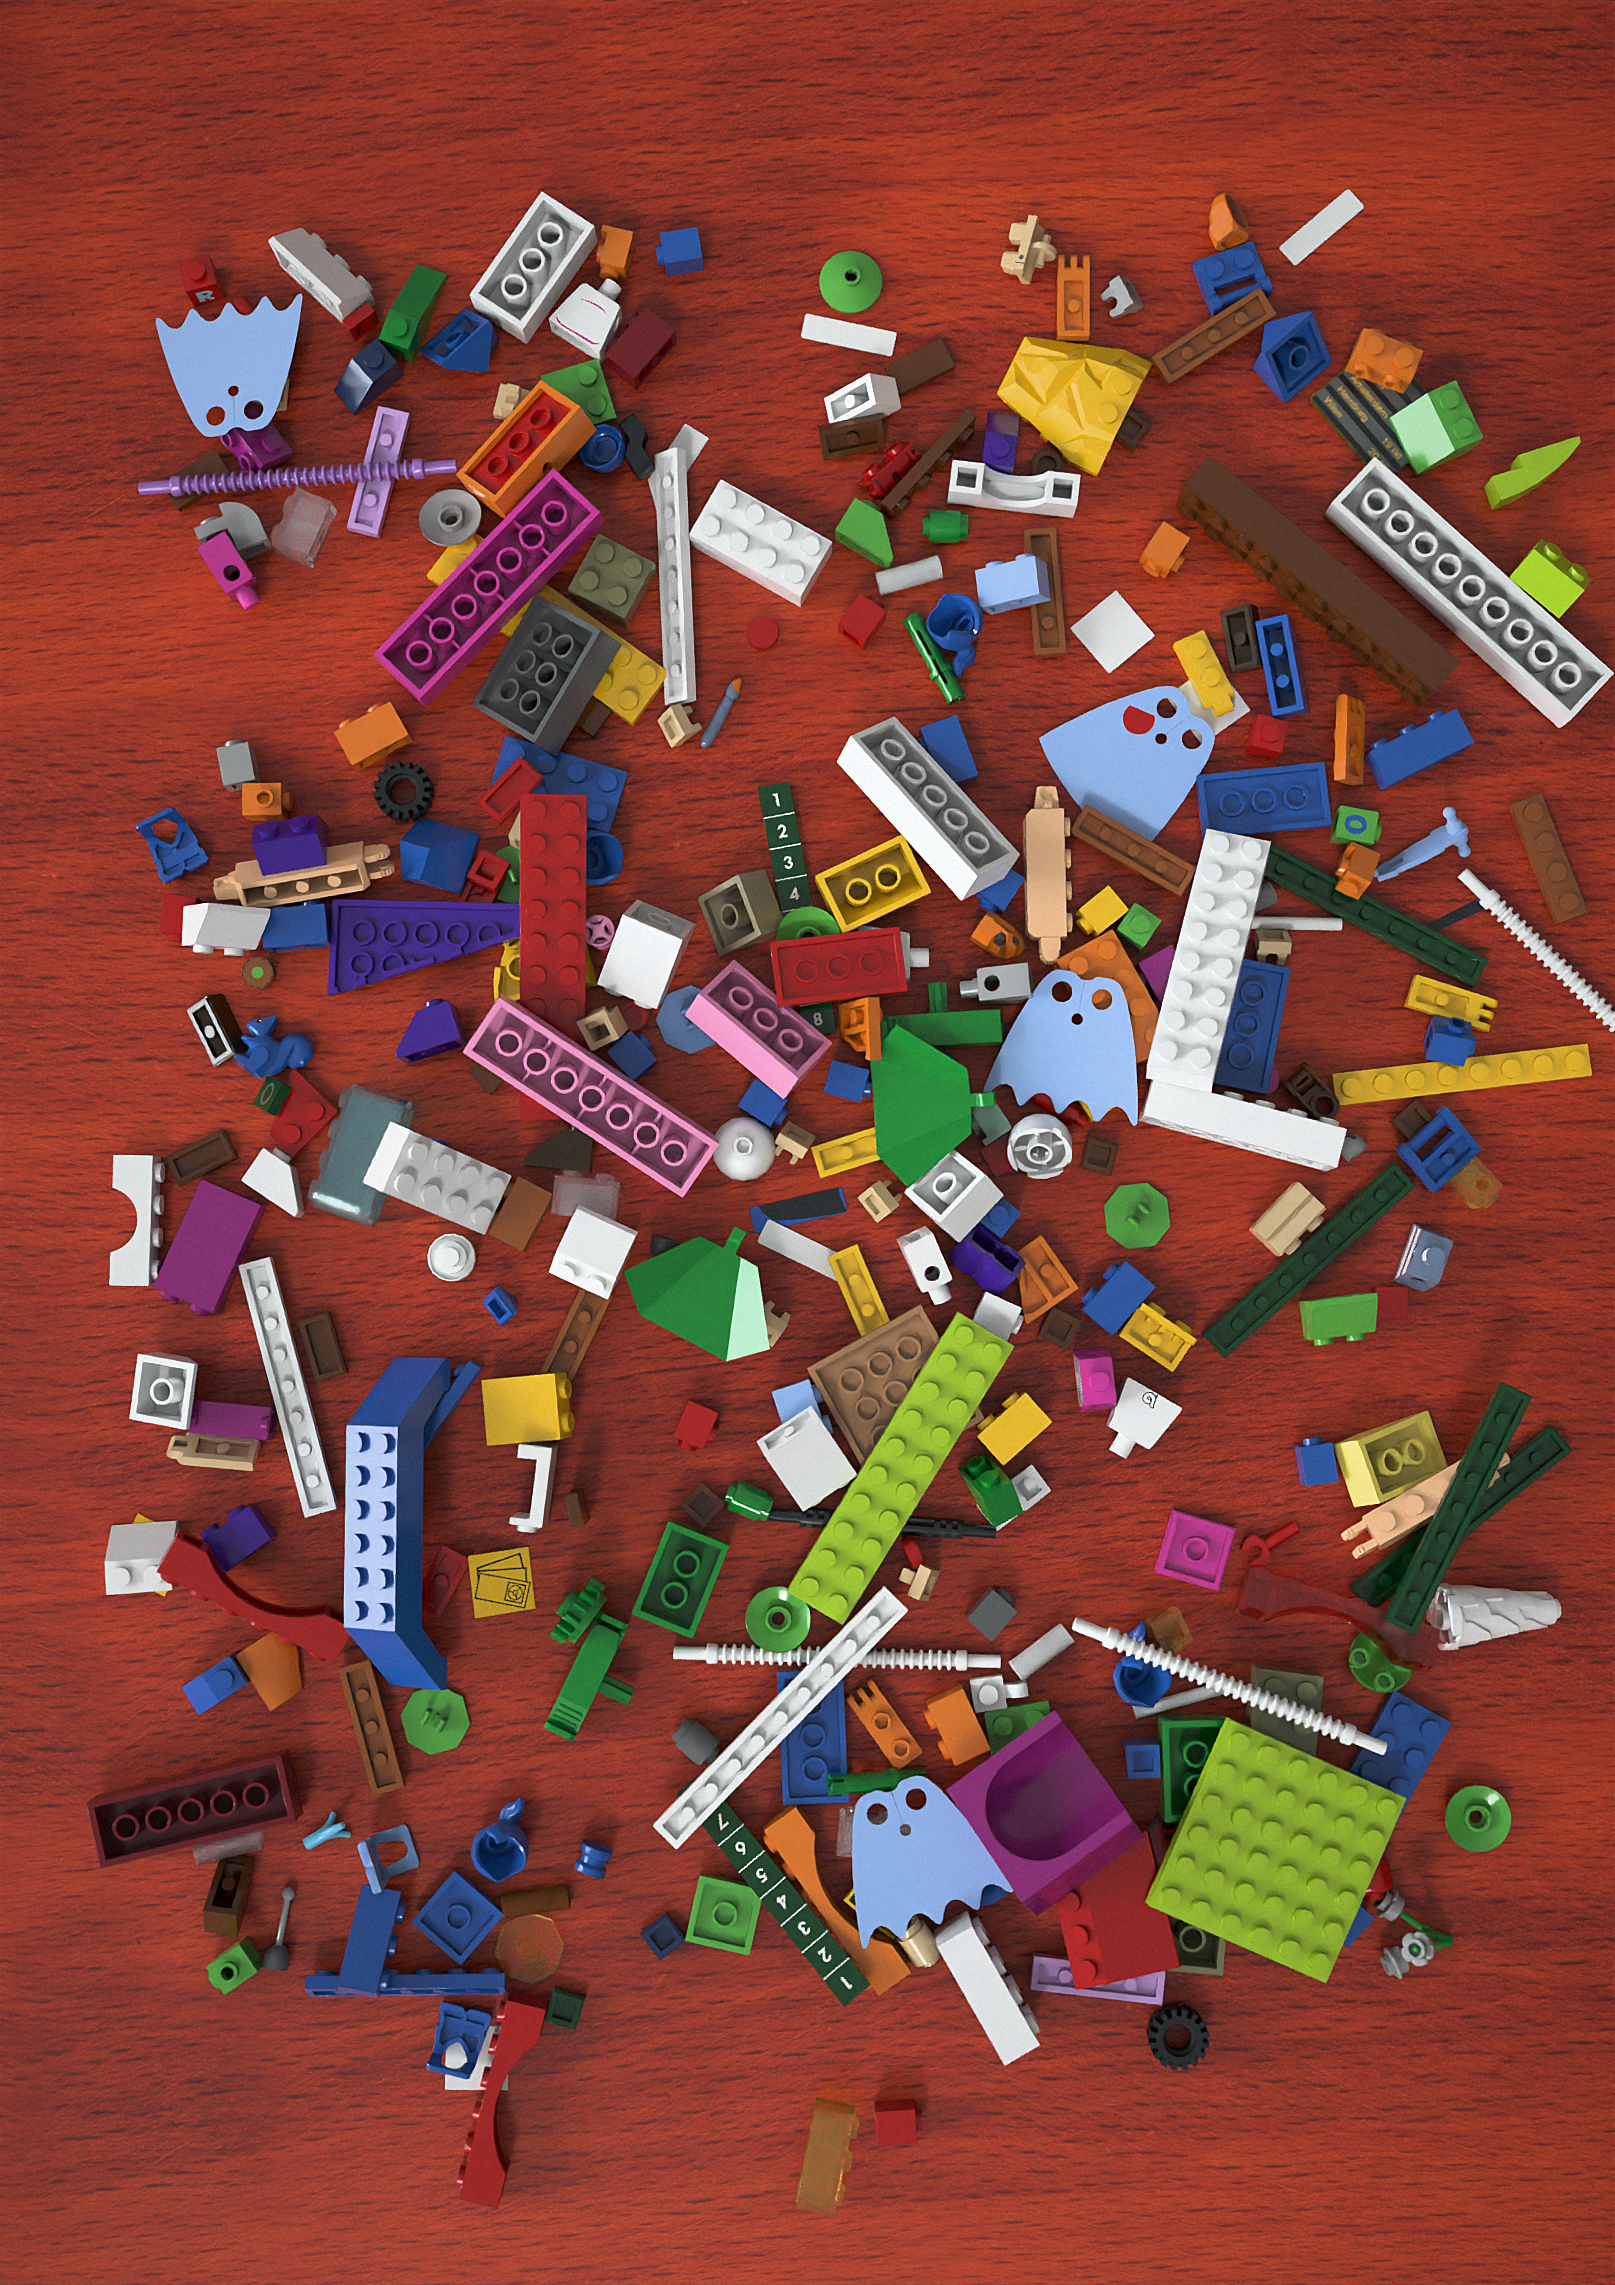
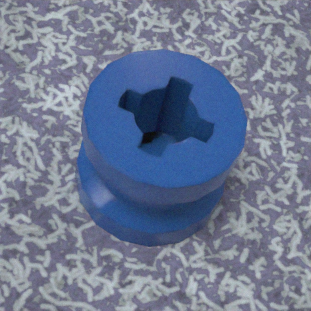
M583 1840L580 1847L582 1854L580 1858L576 1859L574 1868L588 1876L604 1878L607 1871L605 1864L607 1860L611 1859L613 1850L604 1844Z

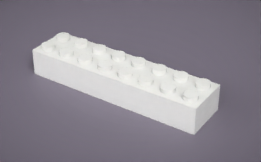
M1211 829L1206 830L1147 1062L1146 1078L1206 1092L1212 1091L1266 871L1271 841Z

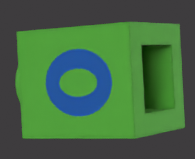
M1341 805L1334 812L1329 843L1348 846L1353 841L1366 848L1371 847L1374 842H1378L1381 835L1382 823L1378 822L1379 812Z
M1134 903L1114 932L1119 940L1140 952L1162 920L1137 903Z

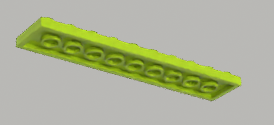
M957 1311L789 1584L787 1592L841 1625L845 1623L1014 1348L1013 1344Z

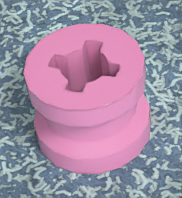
M594 915L586 920L587 944L596 950L610 948L616 934L612 921L603 915Z

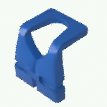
M169 807L136 824L137 831L148 842L154 864L159 868L157 872L164 884L184 876L186 871L192 872L209 863L210 860L205 850L200 848L201 844L192 832L185 818L174 807ZM163 819L176 823L178 828L173 844L165 843L156 838L152 825Z
M443 2001L440 2004L438 2014L440 2021L436 2026L434 2049L427 2062V2069L462 2079H469L487 2034L485 2032L490 2026L493 2016L491 2012L476 2008L466 2010L464 2005ZM459 2042L465 2051L467 2062L460 2068L444 2066L442 2064V2054L452 2044Z

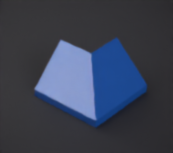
M464 308L419 351L423 356L445 369L488 372L490 352L499 342L490 321Z
M1306 311L1265 323L1261 353L1252 369L1284 403L1288 402L1332 363L1313 313Z
M419 818L400 840L401 878L462 896L481 835Z

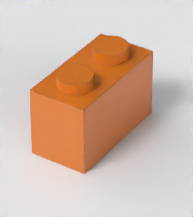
M380 702L371 706L367 710L368 714L358 719L356 717L349 718L339 725L340 729L334 731L347 758L357 772L413 742L391 702L386 704Z
M961 1684L926 1700L928 1710L923 1713L931 1730L938 1728L942 1740L937 1743L945 1760L952 1758L954 1765L957 1766L991 1750Z

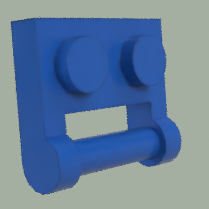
M1253 241L1193 262L1192 270L1211 316L1222 312V309L1233 305L1259 287L1266 297L1272 295L1271 281L1264 272ZM1253 278L1255 283L1222 296H1218L1215 291Z
M1441 1106L1435 1112L1436 1116L1406 1144L1401 1143L1395 1149L1399 1157L1409 1165L1429 1191L1434 1193L1482 1150L1455 1115L1445 1106ZM1446 1125L1450 1131L1419 1159L1415 1153Z

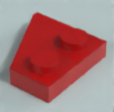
M293 1069L290 1072L286 1085L291 1087V1090L278 1115L275 1117L270 1136L292 1158H295L340 1113L297 1069Z

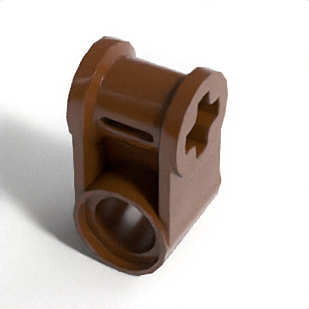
M1302 1062L1297 1072L1287 1080L1282 1079L1279 1082L1282 1091L1303 1112L1308 1113L1307 1117L1309 1119L1320 1120V1117L1331 1119L1338 1113L1340 1104L1337 1096L1326 1086L1318 1073L1308 1063ZM1302 1079H1305V1082H1303L1299 1087H1296V1085ZM1322 1099L1329 1104L1330 1111L1328 1115H1321L1316 1111V1100Z

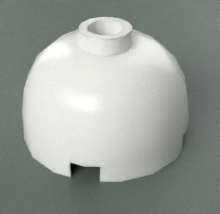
M1048 1114L1026 1116L1013 1127L1007 1146L1008 1160L1016 1171L1019 1168L1027 1172V1177L1033 1179H1047L1057 1176L1063 1172V1167L1068 1162L1070 1164L1072 1160L1071 1134L1067 1127L1054 1116Z
M745 1116L732 1118L721 1125L715 1134L720 1145L713 1153L714 1162L720 1171L731 1179L741 1181L757 1179L766 1173L774 1162L776 1151L774 1136L765 1124L755 1118Z

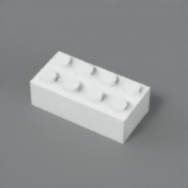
M541 191L470 293L474 310L527 344L597 244L595 226Z
M723 480L719 481L689 533L690 545L799 607L802 606L832 554V541Z
M390 1122L363 1183L485 1235L511 1175Z
M967 1910L934 1929L937 1948L1004 2065L1038 2047L1040 2044L1036 2034L1041 2031L1037 2024L1038 2021L1028 2003L1022 2006L1021 2003L1024 2001L1011 1974L1007 1977L1004 1975L1007 1971L995 1945L990 1948L987 1944L990 1943L987 1937L988 1933L979 1917L977 1916L972 1919Z

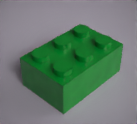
M670 1518L632 1615L693 1639L731 1542Z
M1223 1714L1157 1715V1739L1160 1744L1161 1778H1159V1814L1165 1822L1181 1821L1226 1719Z

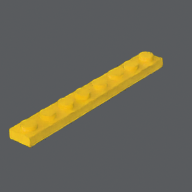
M1588 1044L1471 1057L1466 1059L1463 1067L1437 1061L1336 1073L1330 1075L1331 1090L1337 1096L1340 1106L1589 1077L1592 1076Z

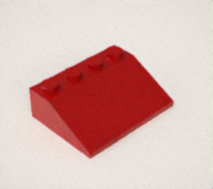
M1149 1830L1142 1831L1145 1835L1143 1839L1056 1902L1076 1990L1111 1984L1182 1966L1170 1916L1145 1903L1158 1873Z

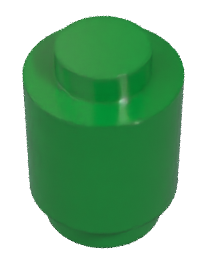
M930 510L929 516H923L922 535L928 536L930 543H959V540H967L968 514H961L960 510Z
M739 1479L737 1484L731 1483L729 1485L724 1501L729 1503L727 1510L757 1521V1519L765 1521L770 1513L775 1497L768 1495L767 1490Z

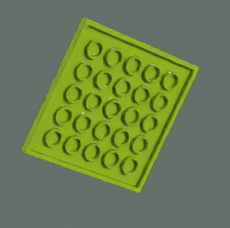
M1226 1717L1145 1903L1161 1912L1327 1983L1407 1798Z

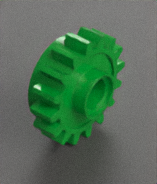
M592 1576L580 1593L572 1589L555 1612L561 1618L549 1636L561 1645L567 1639L574 1644L608 1597L602 1593L605 1585Z

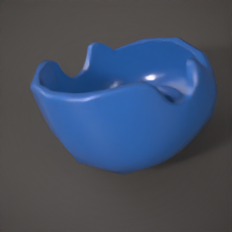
M607 424L596 425V432L579 449L578 453L583 464L590 470L602 474L613 472L623 464L627 450L626 441L616 427Z

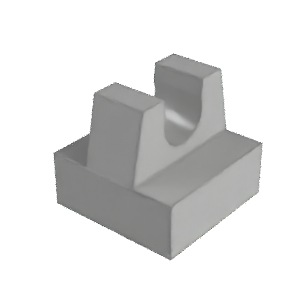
M1120 275L1108 282L1110 286L1100 295L1102 300L1107 303L1114 298L1117 299L1116 307L1109 312L1111 317L1115 319L1129 313L1134 314L1144 307L1131 280Z

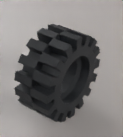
M396 761L394 766L386 765L384 767L386 770L383 773L380 771L377 774L379 779L374 781L373 785L375 788V792H373L374 798L379 808L392 820H401L403 823H408V820L411 819L417 821L419 820L418 816L421 814L425 816L428 813L426 809L428 807L431 808L433 805L432 797H435V792L432 788L434 786L425 771L417 764L413 765L409 761H405V764ZM402 780L410 781L416 787L415 797L412 801L405 804L396 802L392 797L394 785Z
M1175 2002L1173 2007H1168L1165 2004L1162 2006L1163 2010L1161 2012L1156 2010L1153 2013L1154 2019H1149L1148 2021L1149 2030H1146V2036L1155 2058L1159 2059L1163 2066L1169 2065L1172 2070H1177V2067H1181L1182 2070H1188L1187 2065L1192 2063L1195 2067L1199 2064L1197 2059L1199 2057L1204 2059L1206 2056L1204 2050L1209 2048V2041L1207 2040V2037H1209L1208 2030L1199 2013L1195 2009L1191 2010L1189 2005L1184 2004L1182 2007L1178 2002ZM1176 2024L1184 2025L1190 2031L1189 2042L1182 2048L1170 2047L1165 2040L1167 2030Z

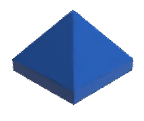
M500 1286L496 1287L482 1300L483 1304L501 1326L519 1312L515 1295Z

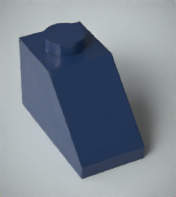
M376 338L352 358L334 392L353 415L356 416L402 378L403 374L397 361Z

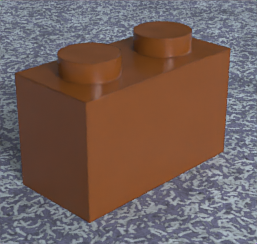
M518 1176L516 1182L510 1180L502 1196L506 1198V1201L501 1210L496 1209L489 1224L491 1229L488 1234L522 1252H527L556 1195Z

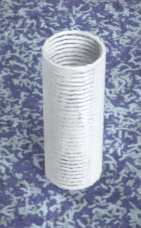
M938 556L876 572V580L882 596L897 590L907 589L943 578Z
M1059 1623L1058 1626L1056 1625L1045 1636L1043 1635L1032 1646L1030 1645V1647L1020 1653L1019 1656L1017 1655V1657L1010 1660L1009 1664L1020 1679L1025 1681L1029 1675L1031 1676V1674L1038 1671L1039 1668L1043 1667L1044 1664L1051 1661L1052 1658L1056 1657L1057 1654L1061 1653L1062 1650L1064 1651L1075 1641L1063 1625Z

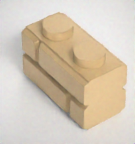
M1294 1182L1249 1230L1274 1255L1282 1256L1285 1252L1289 1256L1302 1243L1298 1238L1307 1229L1309 1232H1312L1324 1220L1321 1214L1326 1208L1301 1183Z

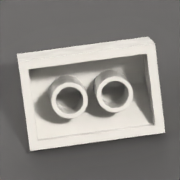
M301 227L273 236L268 241L281 267L342 324L344 318L365 302H368L371 307L376 304L371 294L373 290L371 285L361 275L357 278L348 271L350 269L349 265L341 256L336 254L333 257L326 251L327 245L317 234L313 233L310 236Z

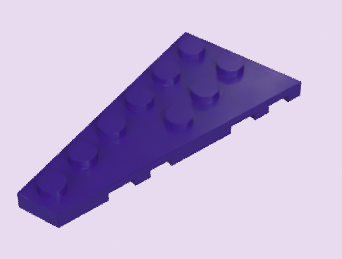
M333 899L327 995L331 997L518 940L520 939V904Z

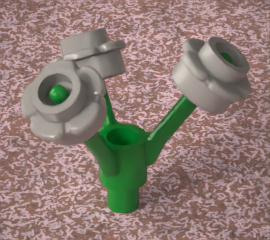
M1397 1890L1385 1891V1898L1375 1900L1374 1905L1378 1909L1377 1916L1379 1918L1385 1917L1389 1921H1393L1400 1916L1417 1928L1418 1931L1415 1934L1408 1933L1404 1936L1402 1950L1398 1946L1390 1949L1387 1947L1383 1948L1384 1956L1380 1957V1961L1389 1976L1394 1974L1401 1979L1403 1977L1402 1974L1409 1971L1407 1961H1412L1415 1966H1424L1428 1964L1429 1959L1433 1958L1435 1950L1452 1946L1453 1937L1450 1933H1442L1438 1929H1431L1403 1910L1405 1899L1399 1895Z

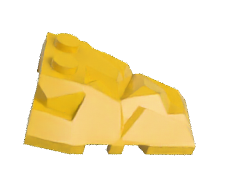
M1025 336L997 395L1025 422L1029 421L1041 432L1040 437L1046 442L1050 441L1062 453L1061 457L1067 463L1097 477L1152 363L1124 349Z

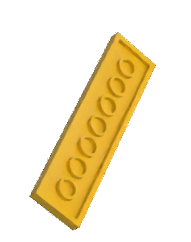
M475 533L462 544L448 546L427 574L428 579L437 586H440L484 539ZM545 584L536 593L537 595L599 628L622 644L592 697L633 726L664 685V680L667 677L666 669ZM535 595L500 630L502 633L511 638Z

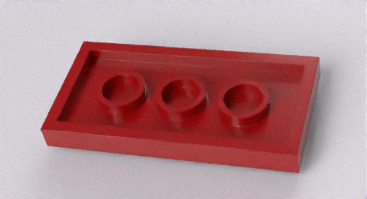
M899 927L770 942L778 1008L907 993Z

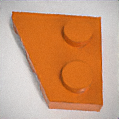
M866 997L839 1005L840 1037L845 1042H850L856 1051L866 1052L865 1059L882 1060L880 1024L883 1019V1012L880 1007L879 997Z
M1042 1235L1017 1251L1026 1263L1017 1276L1022 1312L1026 1324H1029L1078 1289V1286Z

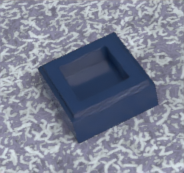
M667 1911L640 1932L642 1938L659 1960H662L685 1942L686 1938Z

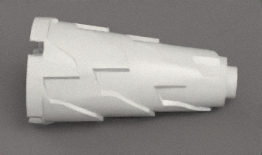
M1441 1583L1426 1612L1431 1638H1440L1442 1641L1435 1645L1440 1650H1458L1461 1646L1476 1644L1484 1640L1495 1639L1522 1631L1547 1628L1548 1625H1553L1557 1618H1560L1561 1605L1558 1599H1554L1552 1595L1545 1591H1514L1505 1588H1485L1473 1585Z

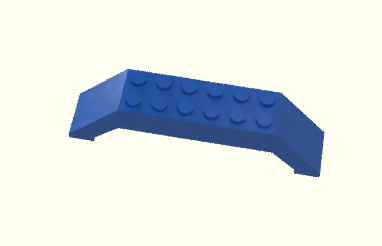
M395 1357L346 1427L344 1628L390 1685L442 1691L447 1690V1656L439 1654L421 1627L424 1425L443 1393L450 1391V1358Z

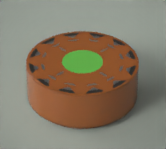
M253 957L244 963L241 975L243 981L249 987L256 990H264L273 984L276 971L273 964L267 959Z

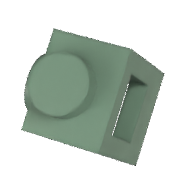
M997 1104L995 1106L972 1107V1130L976 1136L982 1133L985 1139L980 1144L983 1148L1013 1129Z

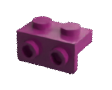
M256 403L244 408L245 416L249 419H257L263 413ZM271 422L266 427L258 430L246 431L240 427L232 428L228 433L220 436L223 445L231 450L238 459L241 468L248 474L251 470L255 474H258L259 470L265 472V470L290 460L293 454V450Z

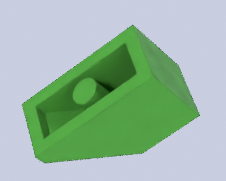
M855 497L835 529V540L883 569L889 570V568H892L893 554L883 514L879 512V507L869 500L862 502Z

